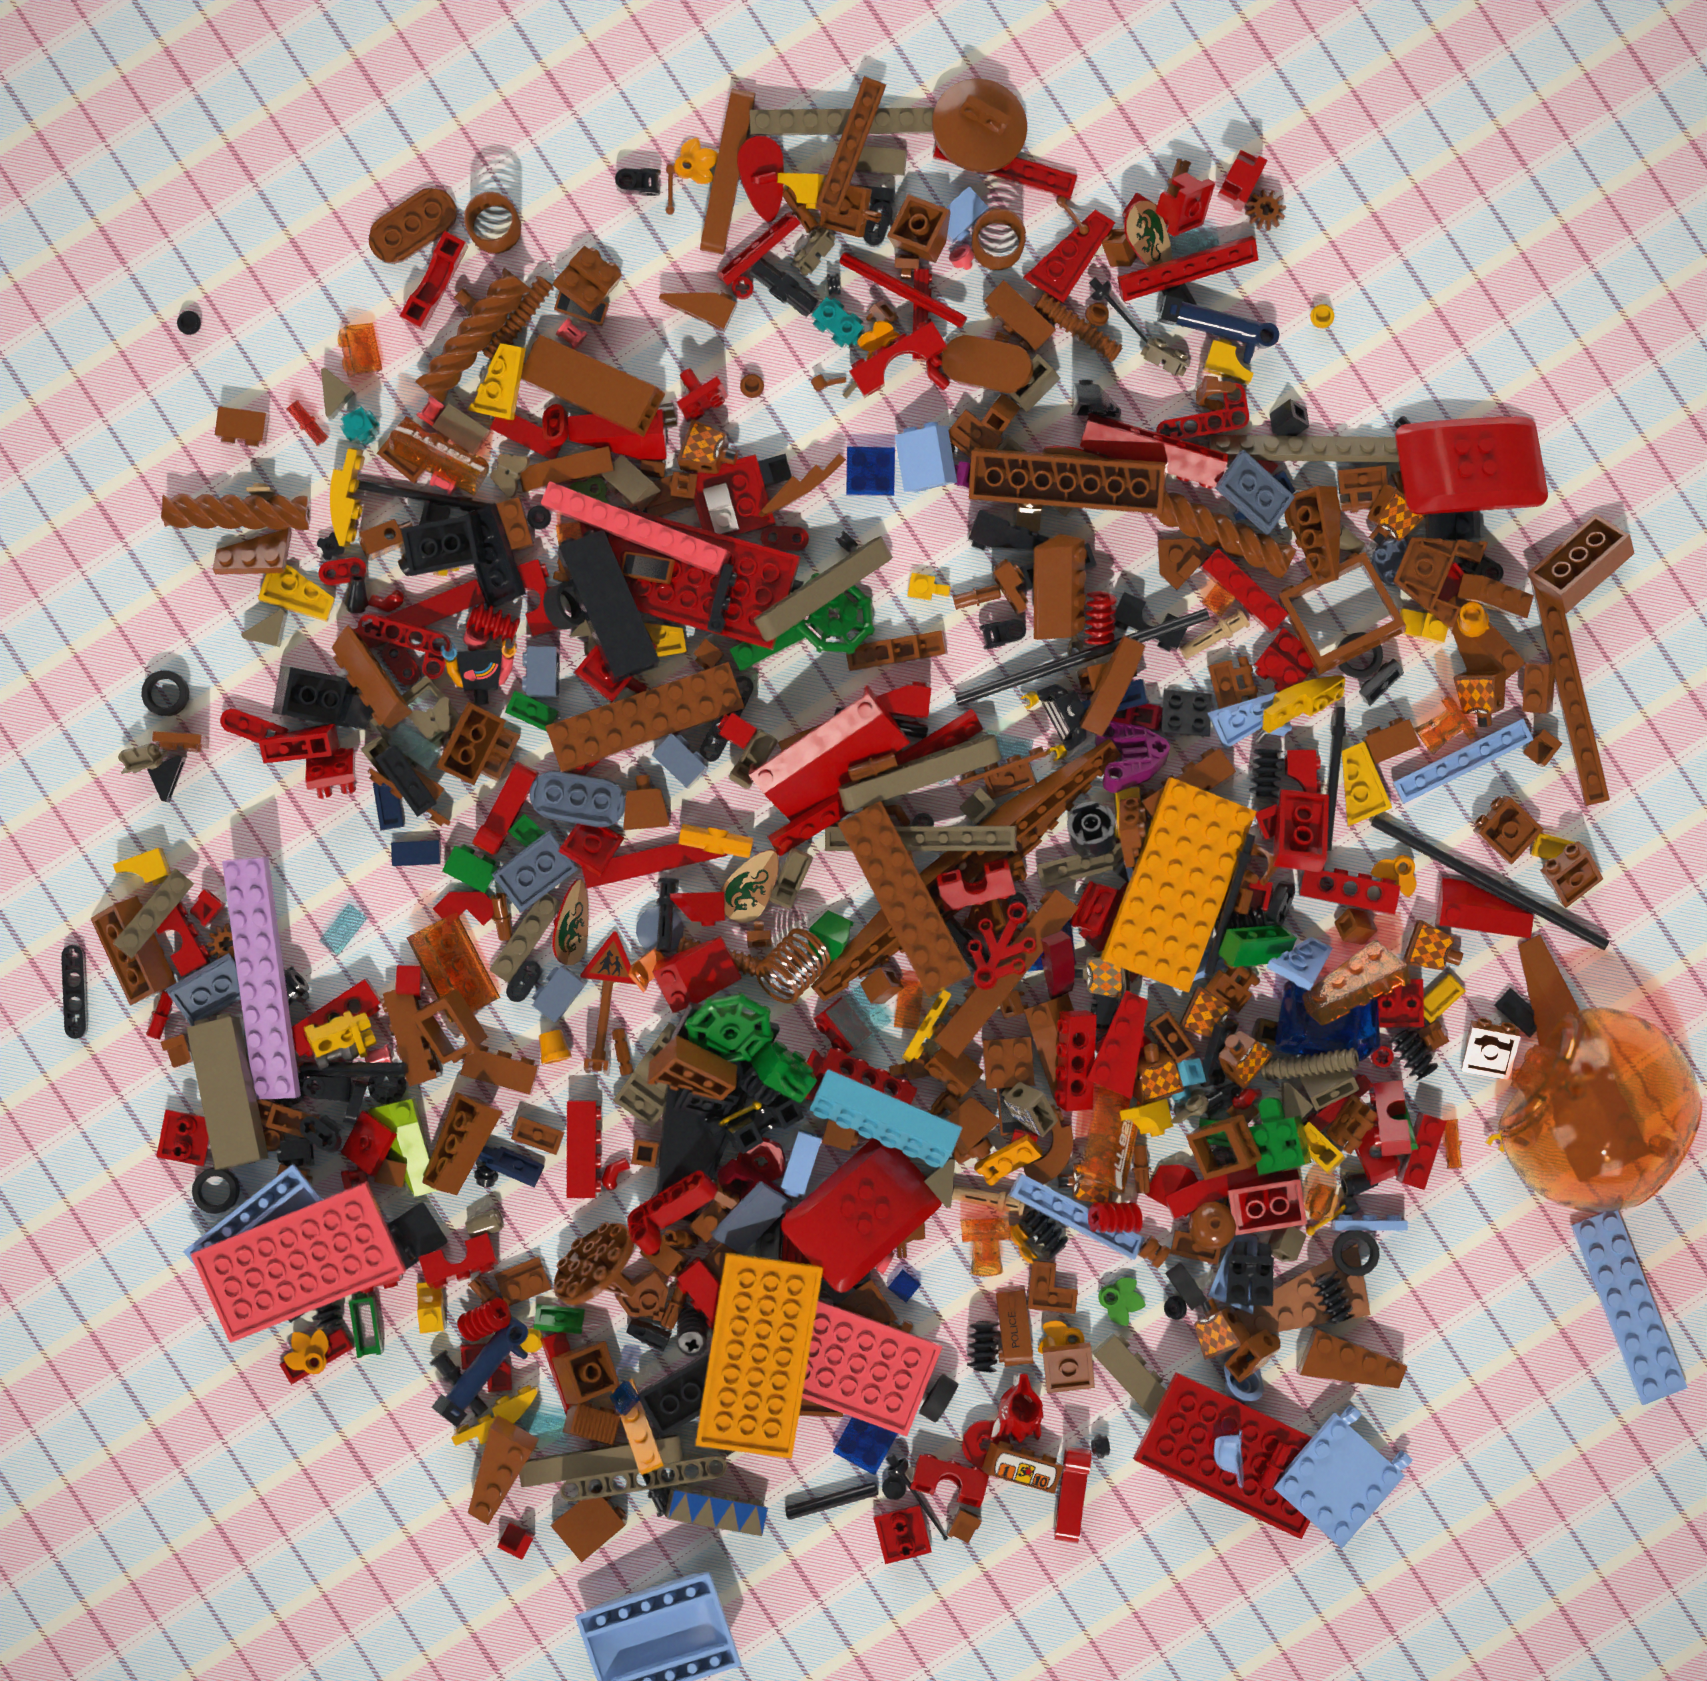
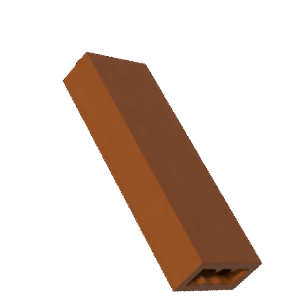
M541 334L533 343L531 352L526 362L523 363L521 380L527 384L642 437L645 436L665 396V393L658 387Z

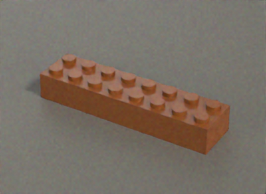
M975 448L971 452L969 499L1162 514L1165 506L1168 462Z
M727 662L545 727L560 770L564 773L662 739L671 733L676 734L724 717L725 715L744 710L745 707L730 664Z
M879 801L837 823L928 998L972 976L882 802Z

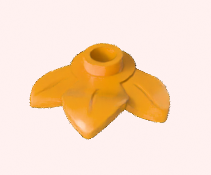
M698 138L688 140L681 147V156L675 160V173L683 179L691 178L697 184L711 183L714 176L710 169L717 163L718 153L709 148L701 149ZM682 164H689L690 169H685Z
M877 321L873 325V331L862 334L857 344L861 349L869 352L866 358L868 360L873 357L872 352L882 346L888 348L893 345V340L900 336V334L894 331L890 323Z
M1399 855L1393 860L1382 859L1371 870V875L1381 878L1380 882L1382 878L1397 880L1396 885L1401 886L1400 891L1406 897H1410L1416 889L1417 881L1413 875L1415 863L1407 855ZM1402 862L1406 864L1404 871L1399 870V864Z
M1019 1223L1015 1226H1009L1010 1232L1008 1235L1010 1239L1018 1246L1021 1257L1026 1262L1032 1264L1034 1262L1032 1257L1035 1259L1039 1257L1027 1242L1030 1239L1026 1230L1023 1231V1226Z
M1048 1321L1042 1325L1047 1336L1040 1342L1038 1352L1043 1354L1042 1347L1084 1343V1334L1076 1327L1068 1328L1062 1321ZM1075 1335L1077 1339L1075 1342H1069L1068 1337Z
M318 1329L312 1337L305 1333L293 1332L291 1338L293 1352L283 1357L286 1364L293 1370L304 1369L307 1373L313 1375L321 1373L327 1364L325 1354L329 1348V1341L326 1334L321 1329ZM314 1357L319 1360L317 1367L311 1365V1359Z

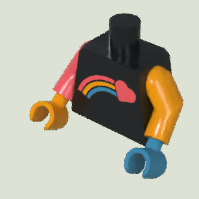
M503 641L502 650L457 652L455 644L452 643L453 649L447 652L444 646H441L448 675L456 686L462 687L464 691H474V705L489 704L488 690H497L498 686L505 684L513 669L514 655L517 648L516 642H514L513 648L508 649L505 647L506 641Z

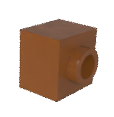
M706 638L693 653L697 657L695 662L705 670L708 666L710 668L715 667L725 655Z

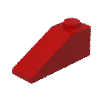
M335 724L312 726L263 738L258 741L263 764L332 756L340 747Z

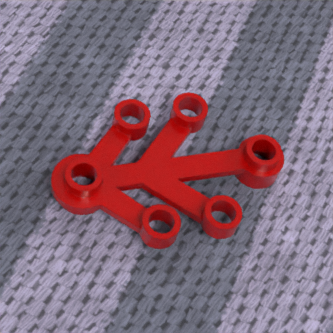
M1016 902L1008 907L1009 921L998 943L993 934L994 926L992 921L987 918L980 920L978 928L984 934L991 954L987 965L982 956L983 946L979 940H971L968 943V951L973 955L977 966L973 979L976 986L982 990L993 988L999 978L1013 973L1021 975L1026 971V964L1022 959H1014L1011 964L997 968L1001 960L1022 952L1031 954L1037 949L1036 941L1031 937H1027L1022 942L1007 947L1018 924L1023 923L1027 919L1028 912L1022 903ZM1016 912H1022V916L1020 918H1015L1014 914ZM985 923L990 924V928L987 930L982 929ZM1028 942L1033 943V947L1030 949L1025 948ZM973 945H979V949L977 951L971 950V947ZM1018 963H1021L1023 965V967L1020 970L1014 969L1015 965ZM985 975L990 976V980L987 982L982 981Z

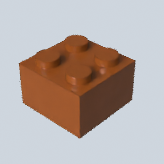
M1030 1036L982 1040L986 1089L1014 1087L1019 1082L1028 1086L1035 1085Z
M592 1341L552 1358L567 1404H581L620 1387L606 1341Z

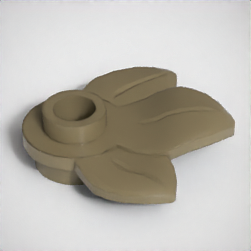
M1202 1089L1193 1090L1191 1098L1187 1100L1185 1105L1173 1109L1176 1116L1171 1120V1123H1181L1190 1116L1202 1115L1207 1110L1209 1103L1205 1097L1206 1092Z

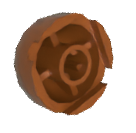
M1216 1201L1199 1206L1192 1212L1188 1222L1189 1234L1193 1241L1209 1250L1221 1249L1229 1244L1235 1236L1237 1227L1235 1219L1231 1214V1209L1225 1204Z

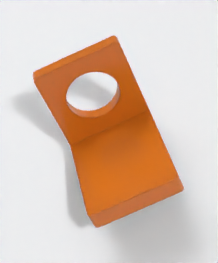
M656 947L633 963L628 974L643 993L647 990L648 983L655 978L652 971L656 961L666 958L662 952L656 950Z

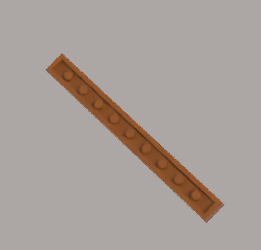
M1530 580L1550 663H1556L1555 685L1584 805L1589 806L1610 801L1565 613L1550 604Z

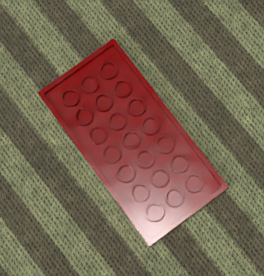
M618 505V508L727 550L731 554L728 564L734 566L736 569L735 573H738L735 587H730L728 595L732 597L728 611L724 610L723 612L726 625L722 633L708 630L707 626L720 576L609 533L608 541L620 569L622 568L625 552L675 560L670 584L624 577L640 613L773 650L777 637L765 641L754 622V618L790 595L800 564V556Z
M1175 1371L1135 1452L1133 1460L1301 1540L1311 1522L1274 1488H1272L1271 1492L1260 1487L1258 1483L1267 1467L1266 1462L1270 1461L1279 1442L1291 1448L1282 1468L1285 1470L1312 1439V1436ZM1240 1429L1242 1430L1241 1451L1244 1470L1242 1488L1239 1486L1237 1474L1223 1470L1218 1466L1214 1457L1216 1438L1219 1436L1239 1435Z

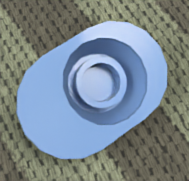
M1238 1349L1232 1350L1226 1355L1224 1364ZM1247 1355L1246 1361L1250 1362L1255 1357L1252 1355ZM1224 1365L1226 1377L1225 1390L1230 1398L1244 1404L1248 1401L1257 1400L1262 1396L1264 1385L1260 1369L1239 1383Z
M1241 1429L1239 1435L1217 1437L1214 1457L1218 1466L1223 1470L1237 1474L1240 1488L1243 1487L1244 1483Z

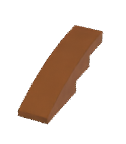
M610 447L580 452L528 466L525 471L521 472L522 492L547 488L549 481L563 485L571 481L614 471Z
M838 454L824 470L815 465L801 481L792 476L758 515L762 518L806 496L824 482L846 459Z
M944 630L861 644L855 649L854 653L850 655L846 653L849 671L946 655L948 650Z
M1126 635L1122 637L1101 673L1102 679L1090 698L1091 704L1080 721L1081 728L1101 737L1103 736L1133 678L1145 650V644Z
M257 1100L262 1125L268 1128L305 1138L300 1132L302 1120L308 1116L319 1119V1116L278 1104L271 1100ZM310 1124L309 1128L315 1133L316 1128H314L313 1124Z

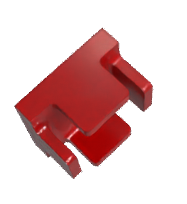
M1243 150L1239 151L1237 159L1234 161L1221 187L1222 189H1220L1217 195L1218 198L1230 203L1234 209L1240 212L1244 208L1268 161L1261 156L1257 158Z
M1188 173L1172 178L1171 183L1181 189L1178 191L1177 198L1167 192H1162L1156 208V214L1163 217L1165 224L1168 225L1167 233L1175 237L1204 224L1215 187V182L1209 178L1200 181Z

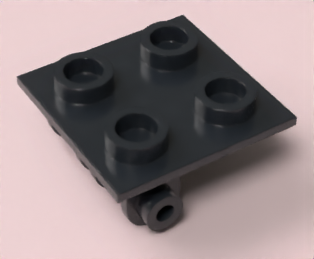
M1164 690L1161 732L1166 735L1170 733L1179 734L1180 736L1210 737L1211 720L1207 713L1211 712L1212 694Z

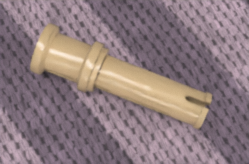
M1240 608L1237 609L1236 613L1225 620L1220 619L1217 622L1218 625L1180 646L1179 649L1185 660L1187 661L1192 656L1225 637L1230 639L1240 629L1250 627L1243 611Z
M954 1185L952 1200L994 1207L1000 1213L1008 1211L1018 1213L1020 1217L1023 1215L1025 1204L1009 1196L1006 1191L997 1194Z

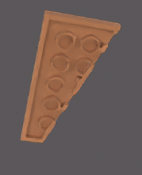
M1357 1243L1342 1251V1258L1349 1266H1361ZM1332 1256L1273 1289V1306L1254 1305L1253 1314L1239 1308L1235 1309L1236 1314L1251 1337L1264 1329L1270 1333L1325 1324L1330 1315H1322L1321 1312L1327 1307L1318 1305L1323 1297H1315L1314 1294L1319 1291V1288H1311L1310 1285L1316 1281V1276L1331 1270H1337L1338 1273L1333 1278L1341 1279L1342 1282L1337 1287L1345 1288V1292L1341 1296H1348L1349 1301L1345 1305H1351L1353 1308L1348 1314H1355L1352 1318L1371 1315L1364 1277L1351 1276L1342 1272L1336 1266Z

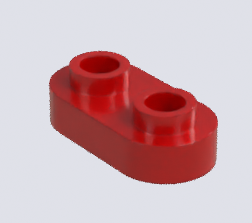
M561 404L549 406L542 415L543 438L550 446L562 445L569 435L568 413Z
M772 525L762 531L761 542L763 546L772 549L797 552L807 547L809 536L806 530L801 527ZM771 533L777 535V540L774 542L768 539ZM795 534L800 535L802 538L799 543H795L792 540Z
M351 557L323 563L319 568L318 575L324 584L335 586L350 583L352 576H362L365 578L368 569L363 560ZM353 566H359L360 571L358 574H352L351 569ZM330 570H335L336 575L334 578L328 577Z
M392 643L386 644L382 650V657L401 684L406 686L415 685L421 678L419 666L405 647ZM393 649L398 651L396 658L390 657V652ZM406 669H411L412 676L409 678L404 676Z

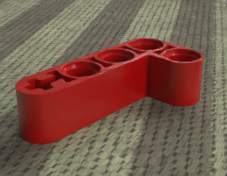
M1235 383L1236 388L1241 393V397L1237 401L1230 400L1227 393H1223L1225 409L1164 420L1158 424L1156 433L1160 434L1165 425H1168L1169 429L1177 428L1175 424L1177 422H1180L1182 436L1178 437L1177 431L1170 433V437L1179 440L1243 429L1249 422V410L1244 387L1241 384ZM1235 412L1243 413L1245 422L1241 425L1234 424L1231 419L1232 414ZM1217 416L1220 418L1221 426L1218 429H1211L1208 426V419L1210 417ZM1187 421H1194L1197 424L1198 429L1195 433L1189 434L1184 430V424Z
M366 613L360 618L358 630L362 635L425 652L422 665L423 674L427 675L429 679H436L442 675L446 665L445 658L441 650L435 649L433 641L436 638L444 639L447 644L445 651L449 652L451 640L447 634L374 613ZM372 619L373 625L380 626L381 621L385 622L382 627L381 634H378L379 628L372 627L370 631L366 630V625L363 622ZM389 625H395L399 628L400 632L397 637H390L387 634L386 628ZM414 631L420 632L423 636V641L418 644L413 643L409 638L410 634ZM431 661L438 662L440 671L437 673L429 672L427 664Z
M519 761L516 762L484 825H481L472 842L473 845L496 856L509 833L508 831L513 826L530 793L533 781L539 775L538 771Z
M696 1171L639 1205L627 1217L631 1241L646 1255L654 1254L661 1246L660 1231L711 1201L718 1192V1186L703 1171Z
M1065 1447L1054 1540L1079 1542L1087 1476L1091 1468L1092 1453L1090 1449Z

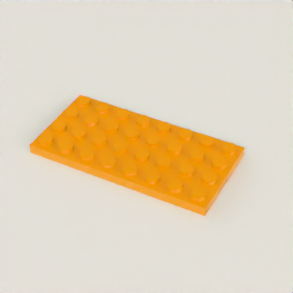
M1168 777L1100 960L1189 993L1238 863L1236 861L1238 852L1242 851L1246 834L1250 831L1257 811Z
M726 1253L695 1441L696 1446L792 1459L823 1267Z

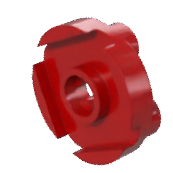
M761 1137L763 1143L744 1154L739 1152L737 1161L756 1170L772 1182L783 1174L786 1157L780 1143ZM764 1157L768 1163L765 1162L763 1166H760L755 1159Z
M984 1419L976 1421L963 1434V1453L966 1459L977 1467H983L987 1454L986 1449L980 1448L979 1445L982 1443L983 1438L990 1440L995 1420ZM1001 1434L993 1443L999 1444L1000 1441L1010 1443L1009 1435L1005 1438Z

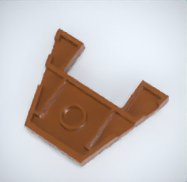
M1411 537L1393 583L1446 627L1453 630L1461 608L1439 600V594L1455 556L1480 565L1488 542L1449 541Z

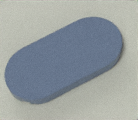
M548 771L533 781L529 793L530 801L535 811L539 815L552 820L594 827H608L618 822L625 811L626 799L623 791L615 782L603 778L568 772L562 773L561 771Z

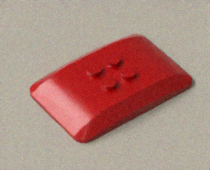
M1483 417L1410 423L1401 425L1395 433L1407 509L1414 514L1539 507L1548 499V489L1535 422L1528 417Z
M872 1138L783 1218L781 1229L811 1265L823 1267L822 1277L835 1291L842 1293L850 1290L941 1207L942 1202L924 1182L926 1177L902 1150L895 1147H886L881 1144V1141Z

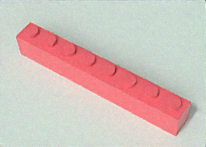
M550 481L540 503L548 510L599 530L604 529L607 533L717 576H721L723 566L728 564L731 554L723 548Z

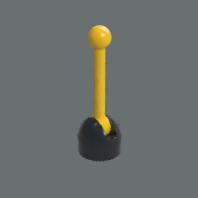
M755 1100L752 1105L724 1119L719 1116H712L705 1119V1123L711 1135L715 1137L723 1132L725 1123L753 1109L759 1110L762 1104Z
M1347 1195L1341 1199L1339 1203L1340 1209L1316 1225L1307 1227L1306 1233L1312 1236L1317 1229L1341 1213L1352 1215L1359 1211L1360 1208L1353 1197Z

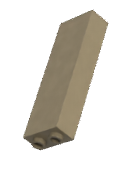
M231 1013L217 1015V1020L210 1022L209 1019L194 1021V1026L186 1027L215 1170H224L269 1159L240 1017L231 1016Z

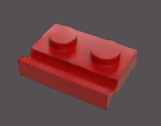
M1089 881L1077 905L1079 908L1073 914L1069 923L1075 928L1078 927L1084 931L1102 936L1122 893L1118 889Z

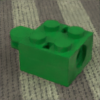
M778 1040L767 1042L753 1056V1060L750 1061L763 1084L800 1104L817 1082L812 1073L813 1068L805 1062L806 1057L798 1051H789Z
M1269 1097L1263 1099L1258 1104L1262 1124L1249 1127L1262 1157L1256 1163L1258 1174L1262 1175L1312 1163L1301 1115L1285 1118L1282 1103L1278 1098Z

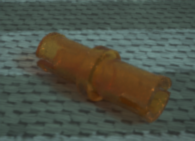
M1458 1119L1445 1120L1447 1123L1444 1129L1445 1142H1443V1147H1446L1447 1169L1463 1167L1460 1149L1462 1141L1459 1139Z

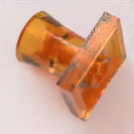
M1449 693L1441 698V702L1447 709L1426 723L1414 728L1433 756L1444 744L1462 730L1469 740L1478 735L1474 726Z
M1008 1217L960 1219L962 1242H973L970 1273L982 1277L1002 1274L1004 1269L1001 1261L999 1240H1011Z

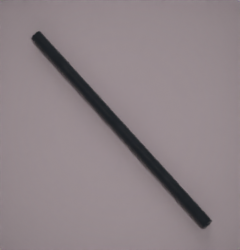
M1207 608L1126 636L1143 643L1210 620ZM1122 637L1112 642L1100 644L955 694L957 704L960 706L1114 653Z
M1377 815L1371 821L1370 826L1597 948L1603 951L1607 948L1610 940Z

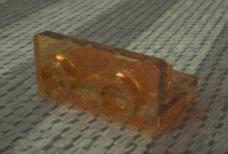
M373 323L348 325L339 330L337 341L339 347L342 348V366L344 371H347L348 378L354 377L357 374L380 372L383 370Z

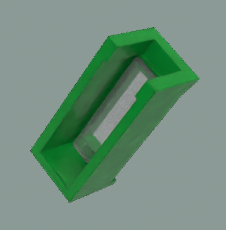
M355 1293L354 1298L348 1301L357 1358H362L364 1355L369 1354L381 1355L384 1352L375 1299L376 1295H369V1293Z

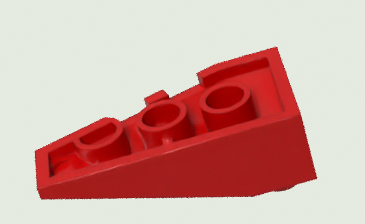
M663 409L657 410L644 437L594 414L568 416L569 441L594 448L609 446L610 451L639 460L667 459L665 415Z
M1441 877L1435 925L1531 939L1533 914L1467 881Z

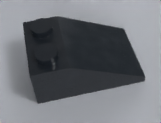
M465 515L401 528L410 576L487 563L478 515Z
M280 666L272 713L349 728L348 725L337 722V718L346 694L355 695L356 687H353L348 679L344 677Z

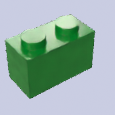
M462 844L461 847L454 846L442 872L483 893H488L494 881L491 874L499 868L495 865L497 861L486 855L483 858L474 855L475 849L465 844Z

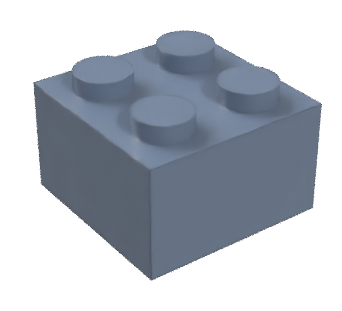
M527 646V652H523L522 656L523 667L527 668V676L522 677V691L526 692V695L530 698H559L560 650L557 647Z
M671 733L651 755L689 789L708 770L705 766L708 761L698 751L692 753L687 748L690 744L680 734L675 737Z
M566 966L554 967L546 978L549 981L546 987H539L532 996L534 1000L532 1006L554 1023L561 1019L587 984L586 981Z

